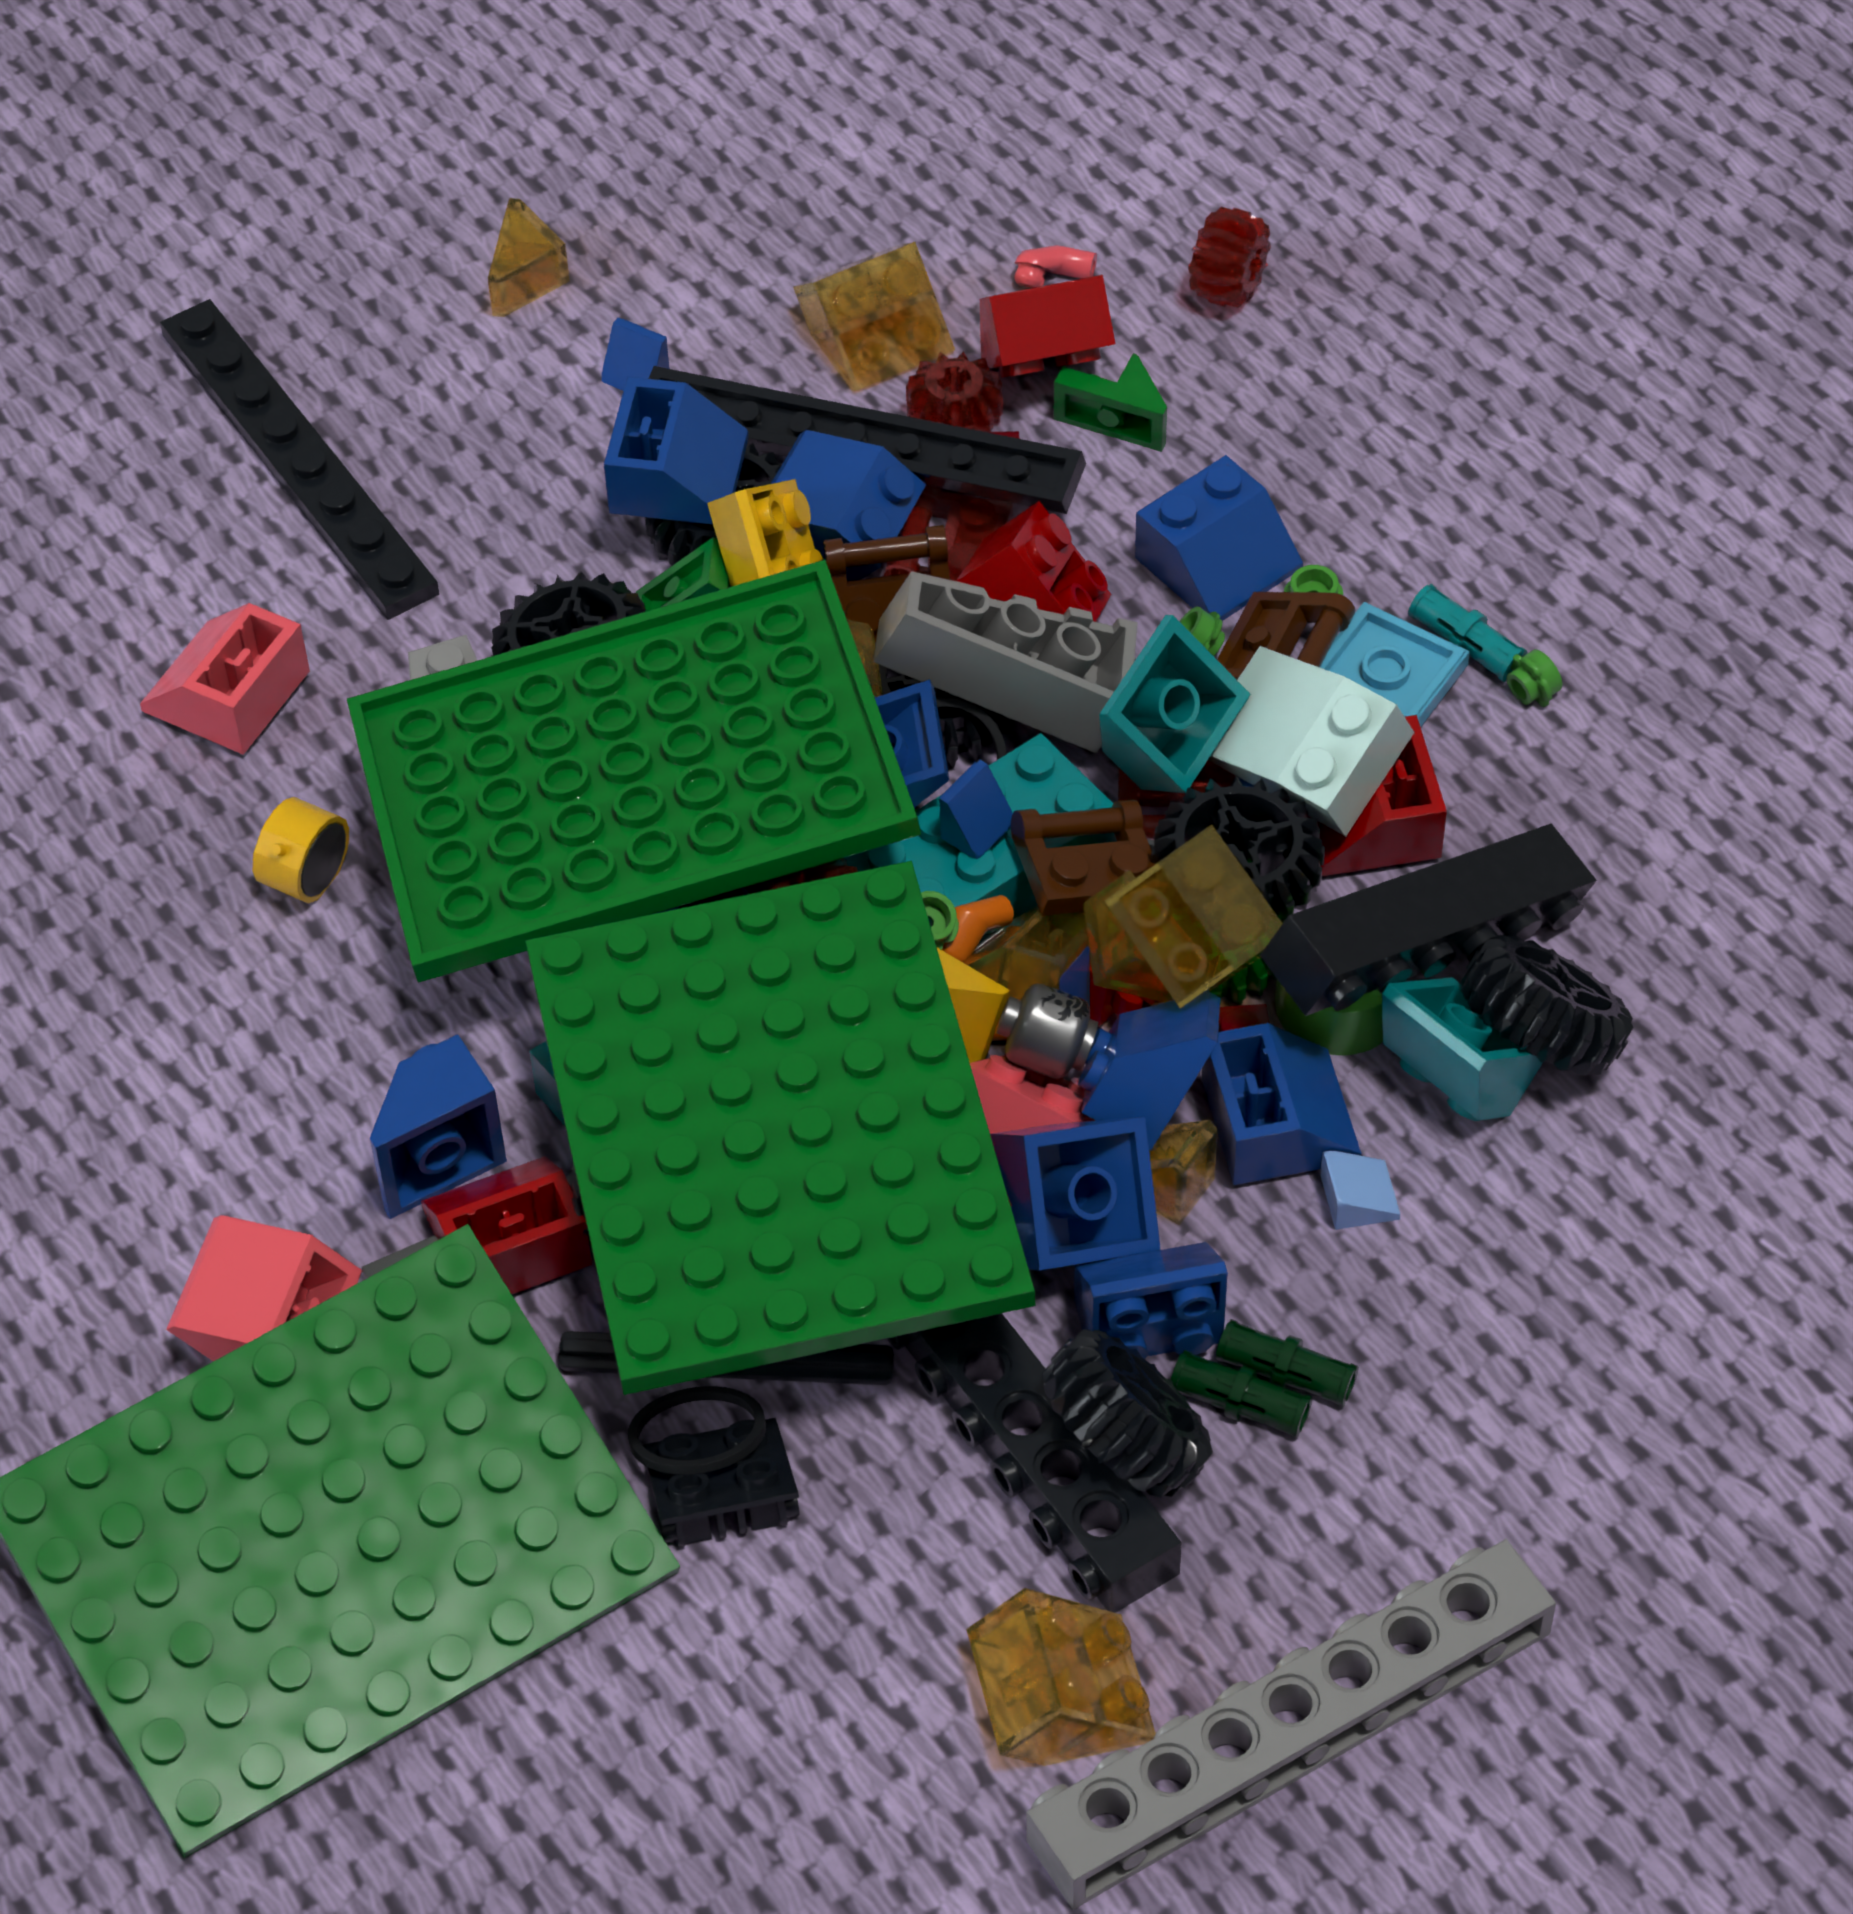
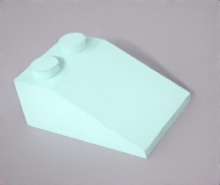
M1259 646L1237 680L1251 695L1208 760L1254 786L1262 778L1267 788L1266 791L1269 793L1283 788L1290 797L1289 803L1305 801L1309 817L1317 819L1318 822L1346 837L1415 732L1397 704L1345 676Z

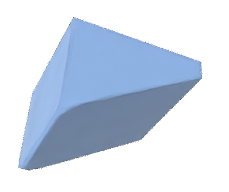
M1325 1151L1322 1153L1320 1176L1335 1230L1400 1220V1211L1385 1160L1339 1151Z

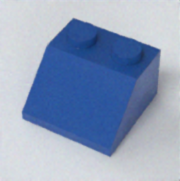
M805 430L798 436L771 482L773 484L796 480L798 490L805 495L809 503L811 520L808 526L814 547L821 553L823 558V540L842 538L844 544L897 537L926 486L922 480L883 446ZM882 563L846 567L847 581L866 577L879 569Z
M1227 455L1136 512L1135 558L1190 607H1201L1207 613L1217 612L1222 621L1245 607L1253 592H1267L1292 576L1296 570L1303 567V561L1266 488Z
M1206 992L1203 995L1198 994L1121 1013L1109 1032L1099 1028L1096 1031L1090 1052L1085 1061L1086 1066L1078 1082V1085L1085 1089L1081 1113L1094 1120L1145 1117L1149 1150H1152L1218 1043L1220 997Z
M458 1034L438 1044L426 1045L417 1050L411 1057L398 1063L371 1133L370 1143L384 1210L390 1219L422 1204V1200L447 1192L507 1162L495 1089Z
M1145 1117L1050 1124L990 1134L1004 1185L1012 1205L1011 1209L1028 1269L1040 1271L1161 1250Z

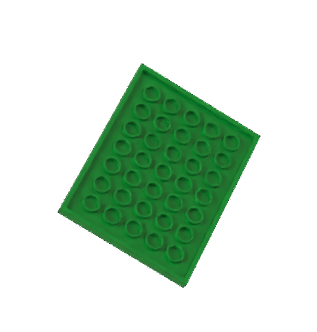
M826 560L347 698L412 968L418 983L527 951L525 940L651 915L921 835L917 814Z
M912 861L525 940L624 1395L1036 1306L1034 1286Z
M468 1224L0 1477V1538L184 1858L679 1573L680 1569L678 1561Z

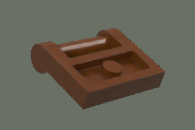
M944 525L925 527V533L844 544L842 538L823 540L824 559L826 560L851 633L857 631L864 644L876 642L879 619L910 573L847 581L846 567L927 557L929 571L917 573L950 580L948 546Z
M1253 592L1217 660L1238 680L1259 646L1290 656L1307 622L1316 624L1297 660L1321 667L1338 632L1348 628L1355 614V606L1347 597L1338 593Z
M1137 800L1115 801L1112 808L1040 815L1036 809L1016 810L1013 812L1011 818L1013 842L1041 916L1161 904L1167 887L1165 884H1158L1156 882L1155 868L1158 865L1151 862V847L1143 830V815ZM1114 833L1117 839L1116 842L1046 848L1043 841L1045 839Z

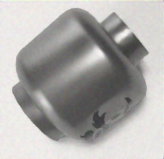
M1037 983L1026 990L1021 1000L1009 996L996 1034L1007 1037L1005 1056L1009 1062L1047 1077L1059 1079L1067 1075L1071 1068L1079 1071L1082 1070L1094 1041L1098 1022L1090 1019V1006L1084 999Z

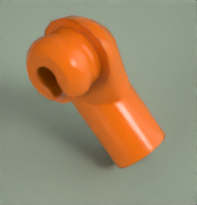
M998 895L956 906L955 909L959 922L958 933L951 943L943 944L942 951L963 963L969 960L986 931L1005 927L1012 923L1014 911L1009 899L1003 895Z

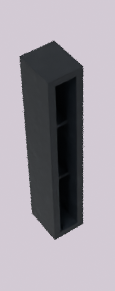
M1550 823L1291 914L1262 951L1260 957L1305 1016L1331 1006L1335 1011H1340L1355 1003L1366 993L1378 990L1382 994L1388 983L1405 982L1409 977L1420 973L1426 978L1434 976L1445 969L1452 961L1463 957L1470 961L1476 950L1480 951L1487 939H1495L1498 935L1518 936L1525 941L1538 929L1550 925L1554 930L1566 926L1582 912L1584 905L1580 901L1597 880L1553 824Z

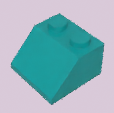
M1165 615L1099 714L1102 751L1141 790L1186 793L1187 788H1190L1251 694L1174 615Z
M1453 977L1388 983L1382 993L1383 1044L1401 1058L1399 1062L1401 1068L1422 1082L1434 1084L1449 1096L1447 1099L1448 1105L1456 1113L1469 1120L1480 1121L1510 1116L1543 1062H1540L1536 1056L1527 1051H1520L1516 1044L1508 1039L1500 1038V1033L1497 1030L1485 1025L1481 1015L1473 1012L1468 1005V1001L1465 1000L1461 992L1463 985Z

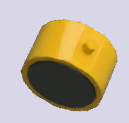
M297 797L285 799L273 810L261 829L253 853L252 871L256 881L307 904L317 901L341 870L349 845V827L346 819Z

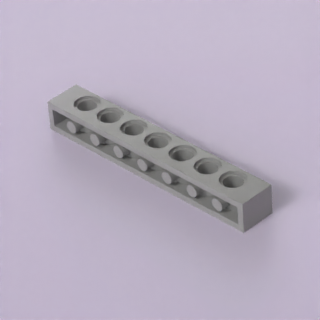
M1507 1539L1487 1550L1481 1547L1471 1549L1460 1556L1447 1573L1429 1583L1419 1580L1409 1584L1394 1597L1390 1605L1369 1617L1365 1613L1351 1617L1339 1626L1332 1638L1309 1650L1307 1647H1300L1291 1651L1276 1664L1271 1673L1251 1684L1248 1681H1240L1233 1684L1217 1697L1214 1705L1191 1718L1188 1715L1173 1718L1156 1732L1153 1740L1132 1752L1122 1749L1108 1755L1095 1767L1093 1774L1070 1787L1066 1784H1060L1048 1789L1034 1801L1031 1809L1026 1811L1027 1843L1074 1910L1550 1635L1556 1602ZM1468 1610L1477 1614L1480 1619L1466 1621L1457 1618L1452 1612ZM1400 1643H1410L1419 1647L1422 1652L1412 1655L1404 1654L1397 1651L1393 1646ZM1349 1676L1360 1680L1364 1685L1353 1689L1344 1688L1334 1682V1680L1339 1677ZM1283 1710L1298 1712L1305 1719L1296 1723H1287L1276 1718L1274 1714ZM1231 1744L1240 1747L1245 1753L1241 1756L1230 1758L1219 1755L1213 1749L1220 1745ZM1161 1779H1174L1181 1782L1185 1787L1182 1790L1170 1793L1160 1791L1152 1784ZM1110 1813L1119 1816L1124 1822L1116 1827L1104 1828L1093 1823L1091 1819L1100 1814Z

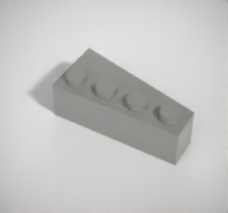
M911 571L879 619L873 662L921 682L930 679L934 687L953 696L960 697L1009 719L1053 735L1065 742L1097 753L1102 746L1099 714L1134 663L1138 622L1118 618L1113 626L1094 622L1092 612L1069 607L1064 615L1038 609L1036 599L1014 594L1007 601L989 598L983 587Z

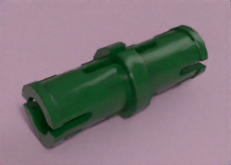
M1230 1319V1322L1227 1323L1216 1352L1217 1361L1227 1362L1238 1367L1246 1366L1256 1370L1257 1374L1270 1378L1272 1384L1285 1389L1289 1385L1335 1402L1341 1407L1345 1406V1402L1351 1394L1359 1369L1358 1365L1353 1363L1348 1364L1303 1347V1340L1289 1335L1286 1340L1240 1324L1233 1319Z
M1187 1350L1180 1354L1171 1376L1173 1386L1180 1394L1225 1410L1224 1416L1226 1418L1239 1422L1242 1416L1288 1433L1295 1438L1299 1437V1433L1304 1427L1312 1405V1396L1302 1395L1257 1378V1371L1242 1366L1237 1371L1194 1355Z

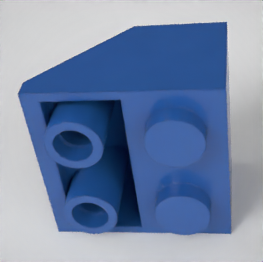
M627 377L604 461L609 513L713 524L707 503L736 491L749 438L748 429L685 382Z
M1269 1023L1218 1032V1043L1202 1067L1201 1080L1233 1185L1321 1169L1322 1153L1325 1151H1339L1362 1156L1327 1048Z
M1207 1242L1075 1265L1074 1301L1082 1330L1103 1331L1109 1336L1120 1338L1128 1348L1137 1349L1144 1359L1148 1356L1176 1352L1180 1355L1184 1350L1190 1351L1194 1355L1203 1353L1212 1345L1219 1344L1224 1331L1228 1272L1225 1261Z

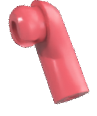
M1059 245L1024 250L1015 261L1018 268L1015 272L1014 280L1020 286L1036 288L1044 285L1045 272L1078 279L1093 277L1097 264V253Z

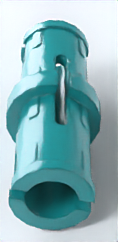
M1433 584L1424 586L1415 596L1409 607L1408 615L1411 618L1417 619L1445 640L1470 651L1469 657L1498 676L1502 682H1506L1507 675L1512 672L1510 667L1513 664V656L1518 654L1523 657L1528 653L1525 648L1519 647L1487 624V616L1475 609L1470 612L1437 590V587Z

